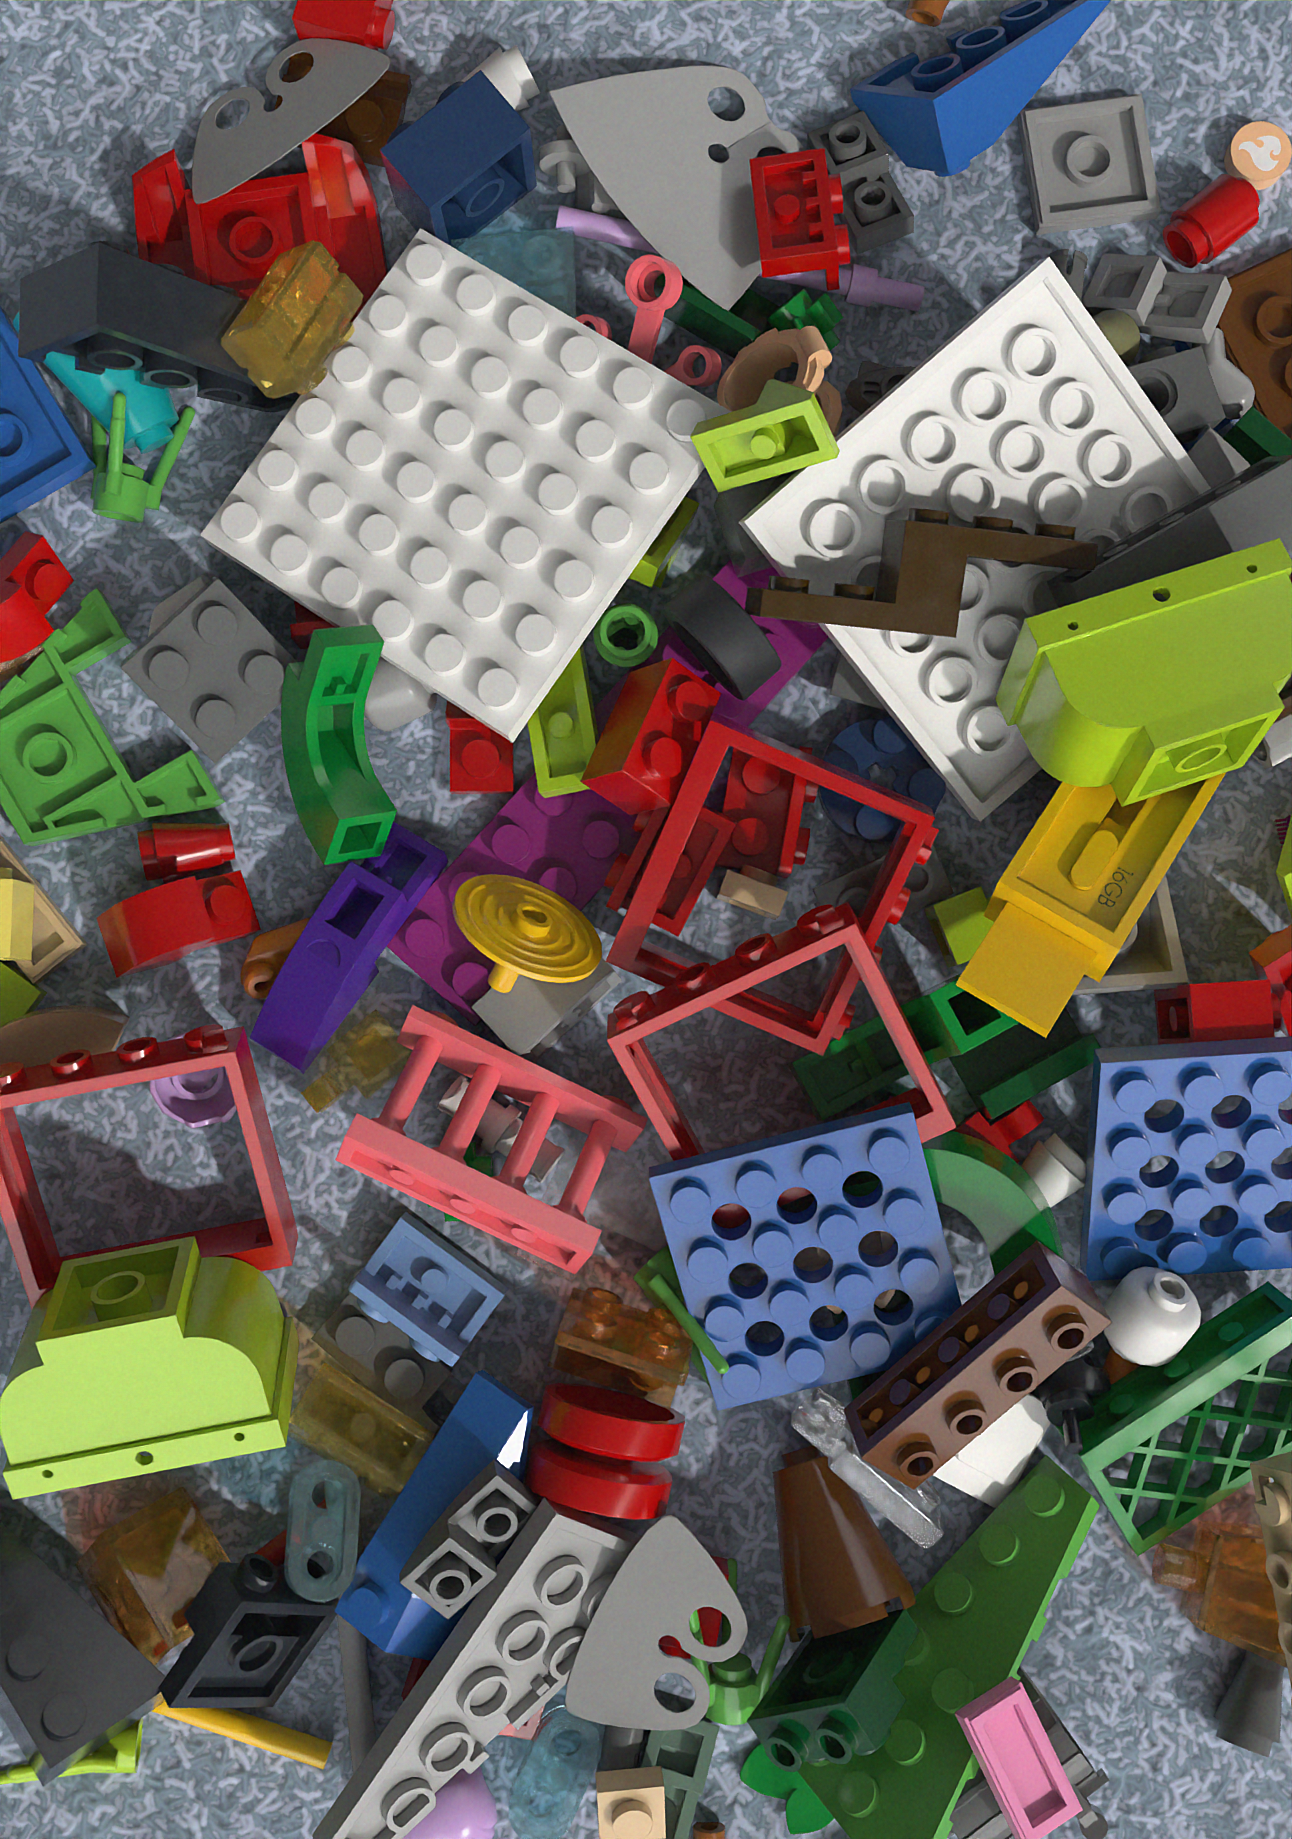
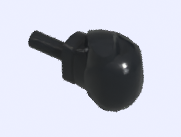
M1083 1350L1074 1354L1037 1386L1042 1405L1046 1410L1047 1419L1055 1426H1063L1066 1451L1071 1454H1077L1083 1450L1079 1422L1091 1419L1094 1416L1093 1397L1112 1389L1107 1368L1095 1367L1091 1357Z

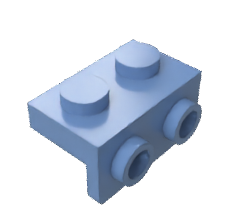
M407 1212L399 1218L365 1267L347 1287L351 1293L358 1297L357 1304L367 1315L379 1322L387 1323L390 1321L410 1336L409 1342L419 1354L434 1362L442 1360L449 1366H454L509 1289Z

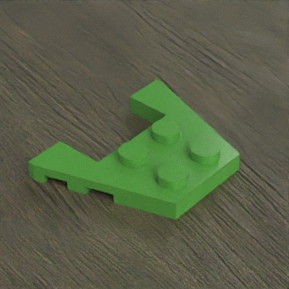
M98 588L89 592L79 603L82 608L62 630L57 628L42 644L43 652L20 677L15 674L0 691V804L23 844L31 847L218 807L226 802L199 755L193 750L186 752L136 781L76 678L79 672L132 642L106 596Z

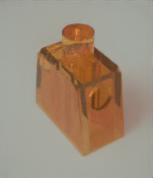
M1199 1521L1192 1551L1163 1543L1158 1545L1152 1564L1153 1581L1156 1584L1183 1590L1179 1610L1194 1626L1287 1668L1285 1653L1280 1645L1278 1636L1280 1625L1273 1587L1266 1572L1267 1555L1261 1525Z

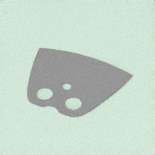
M687 66L616 75L549 91L558 113L578 150L599 183L624 216L663 258L676 264L681 275L712 302L729 311L762 271L749 159L756 158L757 153L766 147H776L785 153L805 151V148L793 134L779 129L772 123L765 111L766 103L764 97L743 73L727 67ZM718 87L734 90L744 102L745 110L743 116L735 121H725L718 118L708 106L709 93ZM713 144L722 145L724 148H727L728 160L723 163L713 161L708 154V148Z

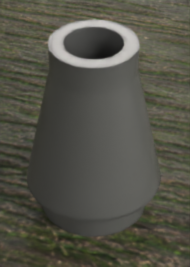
M1249 1647L1246 1648L1244 1659L1213 1716L1220 1720L1216 1737L1248 1751L1269 1757L1272 1743H1280L1283 1673L1286 1661Z

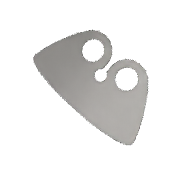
M309 38L297 41L284 49L275 57L267 69L265 77L267 88L272 95H280L283 98L282 104L278 109L266 112L263 107L265 104L264 97L260 91L253 87H240L220 96L206 110L196 136L192 163V192L195 203H206L229 192L272 165L315 134L377 82L388 69L391 63L390 58L376 50L358 44L332 39ZM301 52H307L313 56V67L304 78L291 83L280 80V68L289 57ZM236 99H245L249 102V114L240 125L227 130L216 126V116L225 104Z
M672 1515L662 1517L646 1531L624 1561L603 1597L582 1640L567 1683L565 1704L567 1712L571 1715L596 1723L643 1730H679L694 1726L699 1723L707 1712L710 1703L709 1685L704 1675L693 1664L679 1656L669 1657L664 1655L658 1646L659 1639L666 1635L673 1636L680 1642L684 1651L708 1662H723L735 1656L743 1647L748 1634L747 1619L735 1592L710 1554L677 1517ZM702 1607H713L725 1614L732 1630L729 1640L718 1647H709L695 1639L689 1625L690 1617L695 1610ZM666 1673H677L684 1676L691 1682L695 1690L696 1698L694 1704L690 1709L683 1712H673L666 1709L658 1702L655 1696L654 1685L656 1680Z

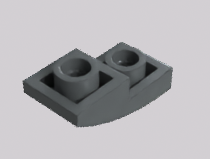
M864 111L807 133L810 150L825 148L828 175L840 173L843 213L837 215L841 224H847L849 241L857 255L914 233V214L889 173V153Z
M493 1460L463 1489L426 1533L400 1571V1583L445 1618H451L498 1575L495 1557L517 1538L541 1503L540 1496L497 1461Z

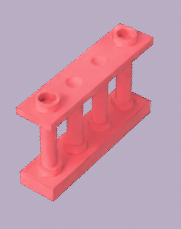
M412 1005L396 1042L413 1051L379 1118L368 1119L357 1113L344 1137L335 1160L568 1272L576 1274L592 1255L602 1230L587 1224L583 1213L611 1147H615L626 1153L644 1130L648 1118L633 1112L632 1108L625 1101L610 1095L600 1096L460 1028L455 1020L444 1013L432 1010L425 1011ZM438 1062L472 1079L439 1147L429 1148L406 1137L403 1127L435 1063ZM496 1090L530 1106L499 1176L489 1177L468 1167L463 1157ZM554 1118L588 1134V1137L559 1204L550 1206L527 1195L523 1185Z

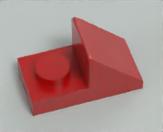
M447 700L445 721L450 728V793L514 794V742L512 743Z

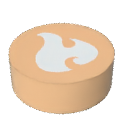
M1265 121L1249 123L1235 134L1226 149L1224 156L1226 171L1229 175L1236 178L1246 179L1253 185L1255 190L1268 188L1278 181L1289 166L1292 157V146L1286 133L1275 124Z

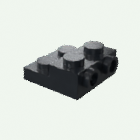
M256 1553L246 1554L240 1563L219 1562L183 1614L194 1636L181 1651L179 1658L158 1687L168 1707H273L337 1616L335 1609L339 1598L330 1586L328 1575L324 1568L316 1561L307 1557H297L291 1566H277L264 1556Z

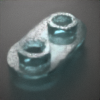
M322 1460L305 1466L294 1478L290 1489L284 1563L285 1577L289 1586L297 1595L315 1602L330 1601L343 1594L353 1581L356 1572L361 1489L355 1473L347 1465L339 1461ZM322 1481L330 1484L334 1491L331 1504L325 1508L317 1507L312 1500L314 1487ZM321 1551L328 1557L329 1568L324 1576L314 1579L307 1571V1562L312 1554Z
M566 1705L551 1709L541 1718L509 1790V1820L515 1833L522 1839H559L568 1831L601 1756L602 1745L597 1723L568 1713ZM564 1730H572L579 1735L576 1743L567 1747L559 1745L555 1739ZM537 1792H546L552 1796V1801L542 1808L531 1805L529 1799Z

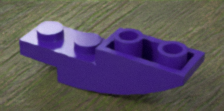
M393 822L381 856L366 858L360 866L350 861L292 948L263 1004L249 1038L266 1051L304 1074L379 973L374 962L449 863L445 852Z

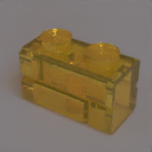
M312 240L281 253L221 339V346L240 367L249 370L247 375L266 397L275 399L293 392L304 395L315 389L328 373V369L323 362L329 353L346 343L355 331L350 320L363 302L362 298L364 295L346 273H340L337 270L340 265L321 242Z
M324 1362L314 1372L291 1407L287 1436L356 1480L361 1476L364 1478V1486L385 1500H388L402 1491L435 1434Z

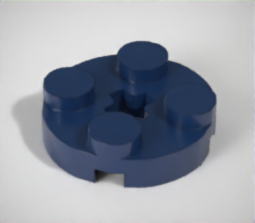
M892 716L882 719L869 718L850 725L833 739L822 759L867 780L871 778L867 770L869 765H877L882 771L891 768L897 776L891 783L892 789L899 794L931 807L934 815L946 792L945 781L930 766ZM818 785V797L828 819L838 830L845 835L867 843L892 844L902 820Z

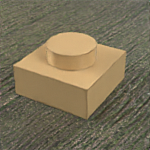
M742 865L739 874L727 870L716 899L776 920L780 916L788 892L775 887L778 877L758 868Z
M662 1766L595 1772L599 1839L666 1838Z

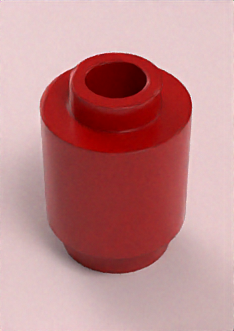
M1229 174L1219 175L1172 213L1170 223L1163 229V240L1169 253L1179 264L1186 268H1194L1199 263L1208 264L1258 224L1260 199L1257 191L1244 178H1236Z

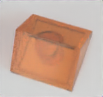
M180 1487L102 1532L75 1566L108 1623L158 1668L188 1645L194 1633L183 1614L218 1563L231 1561L192 1497L184 1487Z

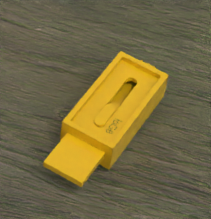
M1226 773L1123 807L1111 784L1100 787H1080L1062 781L999 879L983 915L993 921L994 924L960 975L956 985L1046 1038L1084 974L1100 983Z

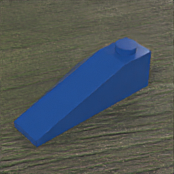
M1026 0L1000 13L1001 26H988L971 32L963 29L947 36V44L951 51L943 55L929 58L920 63L918 55L912 52L893 61L850 89L852 101L860 111L865 112L873 127L906 167L933 171L939 177L958 174L970 166L972 158L994 145L1111 0Z
M483 1369L476 1372L362 1553L336 1606L335 1612L384 1652L432 1661L477 1596L476 1594L451 1618L447 1619L400 1583V1571L441 1514L493 1460L497 1461L523 1483L534 1406ZM514 1541L495 1557L496 1567Z

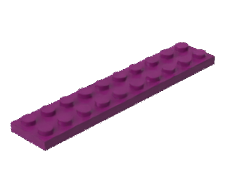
M730 559L713 580L721 585L745 610L747 587L768 589L769 575L781 576L774 567L737 577ZM750 615L776 650L781 660V667L753 694L742 701L734 697L710 675L680 640L673 628L669 626L658 638L655 650L644 662L632 666L595 706L594 712L599 739L629 673L669 658H674L721 693L714 713L749 727L827 642L829 637L818 623ZM535 772L430 886L387 947L476 1027L483 1019L474 1011L472 1006L492 988L488 984V977L496 962L480 952L458 927L452 909L453 899L458 888L465 881L476 876L489 874L513 876L531 881L555 892L581 912L604 887L605 879L619 853L623 852L631 856L642 835L632 829L639 813L627 814L592 789L544 798L539 794Z

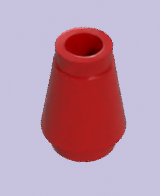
M229 822L222 824L152 823L153 829L137 832L139 850L147 882L163 879L164 884L218 866L225 861L236 860Z

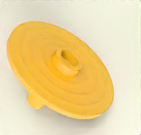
M481 875L465 881L458 888L454 896L452 909L458 927L480 952L496 962L488 977V984L496 991L502 993L510 992L519 974L536 980L555 983L582 980L595 971L601 960V941L591 922L569 901L541 885L513 876Z

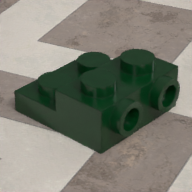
M906 1609L887 1612L888 1616L821 1638L814 1639L812 1631H808L747 1719L748 1724L764 1746L766 1755L773 1764L787 1772L798 1771L804 1761L814 1764L827 1759L836 1764H846L851 1760L854 1753L860 1756L871 1754L888 1740L891 1734L890 1726L906 1701L892 1678L903 1668L905 1664L904 1655L920 1631Z

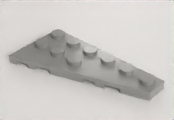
M544 1497L497 1565L498 1575L479 1591L313 1832V1839H403L436 1807L435 1793L461 1768L469 1774L473 1773L489 1757L485 1746L509 1723L518 1730L568 1683L582 1640L603 1597L624 1561L643 1536Z

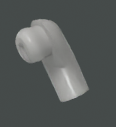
M1215 328L1209 344L1192 342V349L1201 346L1227 419L1237 420L1253 406L1255 390L1251 380L1226 359L1224 333L1219 328Z

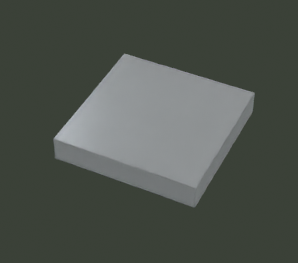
M1142 93L1028 108L1020 111L1017 121L1036 235L1157 219L1161 208Z

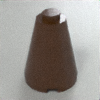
M815 1444L781 1455L785 1468L773 1472L784 1612L790 1619V1626L787 1632L790 1642L795 1643L802 1640L805 1635L804 1626L810 1625L813 1637L816 1639L888 1616L885 1607L891 1605L889 1600L898 1596L900 1597L903 1609L916 1604L917 1600L912 1586L836 1454L831 1453L822 1456L819 1445Z

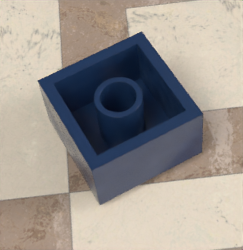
M481 70L465 83L459 81L450 85L440 95L436 106L417 121H407L398 126L389 136L386 145L380 149L397 209L417 232L421 228L457 250L537 187L530 127Z

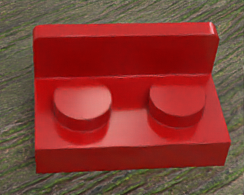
M825 148L749 159L762 278L824 269L827 291L839 290V265L850 264V247L847 224L835 225L833 215L843 213L842 185L840 173L828 175Z
M799 746V750L812 755V747ZM733 747L722 813L738 821L716 866L741 870L742 865H747L786 879L792 872L793 864L804 866L810 839V828L800 827L803 803H815L819 784Z

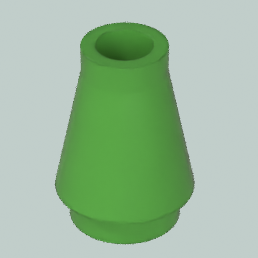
M622 603L608 608L604 611L594 628V642L600 655L608 662L621 668H631L644 662L653 653L658 641V629L653 617L644 608L635 604ZM622 638H631L636 641L637 647L626 651L622 646L615 647V644Z

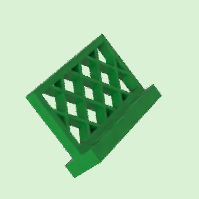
M1269 1281L1199 1326L1171 1362L1157 1367L1141 1365L1113 1383L1111 1390L1093 1397L1094 1416L1091 1419L1079 1422L1083 1450L1074 1455L1137 1557L1252 1481L1250 1463L1292 1451V1359L1287 1372L1266 1369L1269 1358L1292 1344V1300ZM1237 1379L1243 1380L1234 1408L1212 1405L1216 1393ZM1261 1383L1282 1386L1273 1413L1252 1410ZM1183 1415L1189 1416L1180 1443L1158 1440L1162 1429ZM1207 1419L1229 1422L1220 1449L1198 1446ZM1247 1424L1268 1427L1261 1446L1250 1453L1239 1451ZM1055 1426L1065 1443L1063 1426ZM1135 1452L1127 1479L1104 1476L1101 1471L1126 1453ZM1153 1455L1175 1458L1167 1484L1144 1481ZM1193 1460L1215 1463L1210 1480L1198 1488L1185 1487ZM1115 1493L1121 1494L1120 1500L1117 1498ZM1139 1496L1162 1499L1157 1515L1138 1528H1135L1132 1523V1517Z

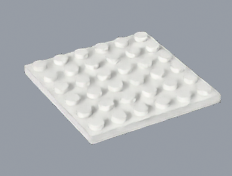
M420 228L200 536L209 545L336 628L374 625L384 640L380 655L382 658L513 743L704 470L705 465L690 438L696 424L730 413L731 411Z
M1047 257L1033 265L834 439L840 450L836 459L796 471L743 517L739 524L781 577L810 580L808 594L833 596L834 583L875 587L873 601H875L885 521L908 520L909 508L950 512L948 525L968 528L972 527L973 516L1014 520L1012 533L1034 535L1036 523L1076 527L1075 540L1099 543L1098 553L1206 492L1211 487L1051 258ZM967 557L956 638L818 623L930 766L945 781L948 789L971 818L981 822L1042 769L1029 751L1017 725L1007 726L995 697L1024 620L1058 609L1046 581L1068 569Z

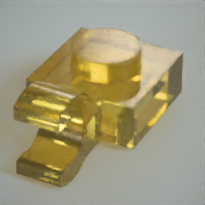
M375 1009L326 1049L338 1065L314 1081L301 1094L316 1113H323L355 1086L366 1099H370L402 1072L412 1051L396 1042L399 1035L382 1014Z

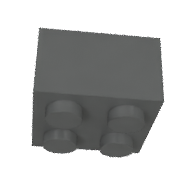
M214 576L121 662V669L216 764L281 703L287 664L297 661L220 579Z

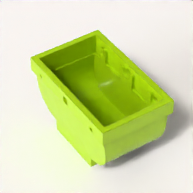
M1277 538L1026 618L995 700L1007 726L1017 725L1029 751L1039 766L1054 778L1071 785L1100 787L1111 784L1122 807L1243 767L1285 708L1278 694L1292 675V582L1289 578L1292 572V560L1281 539ZM1153 594H1162L1166 598V601L1161 602L1156 600L1153 597Z
M195 1236L63 1261L54 1289L44 1294L31 1310L0 1397V1436L8 1457L3 1470V1476L13 1500L286 1447L300 1344L293 1317L283 1316L276 1292L269 1279L260 1270L241 1260L228 1257L201 1258ZM146 1451L152 1455L143 1456L139 1452Z

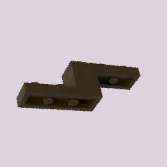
M909 508L908 520L885 521L875 601H873L875 587L834 583L833 596L808 594L810 580L769 575L768 589L747 587L745 611L749 615L956 638L967 557L1064 569L1095 570L1099 543L1075 540L1076 527L1036 523L1034 535L1012 533L1014 520L973 516L972 527L968 528L948 525L950 512Z

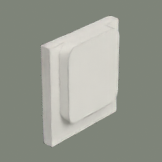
M1031 1393L1027 1394L991 1424L981 1435L977 1436L939 1468L933 1476L997 1508L1013 1491L1051 1423L1047 1419L1046 1410L1042 1405L1041 1399Z

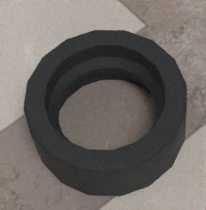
M699 574L664 605V615L680 640L710 675L734 697L742 701L746 700L780 670L781 660L763 631L743 607L709 576Z

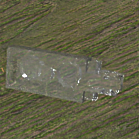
M815 1389L792 1412L791 1426L828 1457V1467L923 1550L925 1548L929 1549L944 1535L940 1509L941 1498L937 1490L927 1479L913 1490L860 1457L848 1421L845 1419L844 1404L821 1389Z

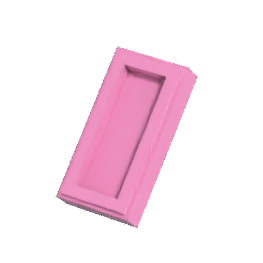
M1010 1676L954 1712L1015 1839H1041L1083 1810L1022 1682Z

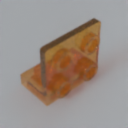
M573 1287L554 1341L555 1344L548 1367L670 1407L677 1386L685 1385L690 1368L693 1340L669 1310L650 1308L646 1312L623 1304V1299L609 1290L589 1287L584 1291Z

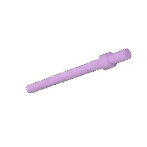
M562 205L559 207L555 229L557 232L659 254L641 236L629 220ZM853 264L851 270L839 267L840 289L827 291L845 295L844 302L869 307L871 302L918 312L924 295V286L878 276V269ZM824 269L766 277L768 279L827 291Z

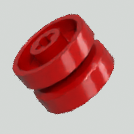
M555 1383L546 1385L537 1424L552 1438L533 1444L524 1484L534 1493L553 1502L603 1516L636 1520L656 1519L665 1515L672 1486V1474L659 1461L678 1455L685 1425V1416L669 1406L636 1395L583 1384Z

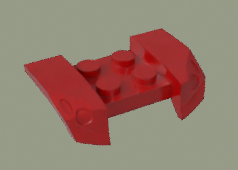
M315 133L302 142L308 172L248 180L222 196L201 204H196L193 200L192 189H190L178 161L175 149L152 160L132 175V205L139 258L153 264L177 266L185 271L186 277L206 285L230 287L238 292L239 298L260 306L270 305L280 308L329 301L333 310V303H367L388 274L380 214L370 175L363 160L351 143Z

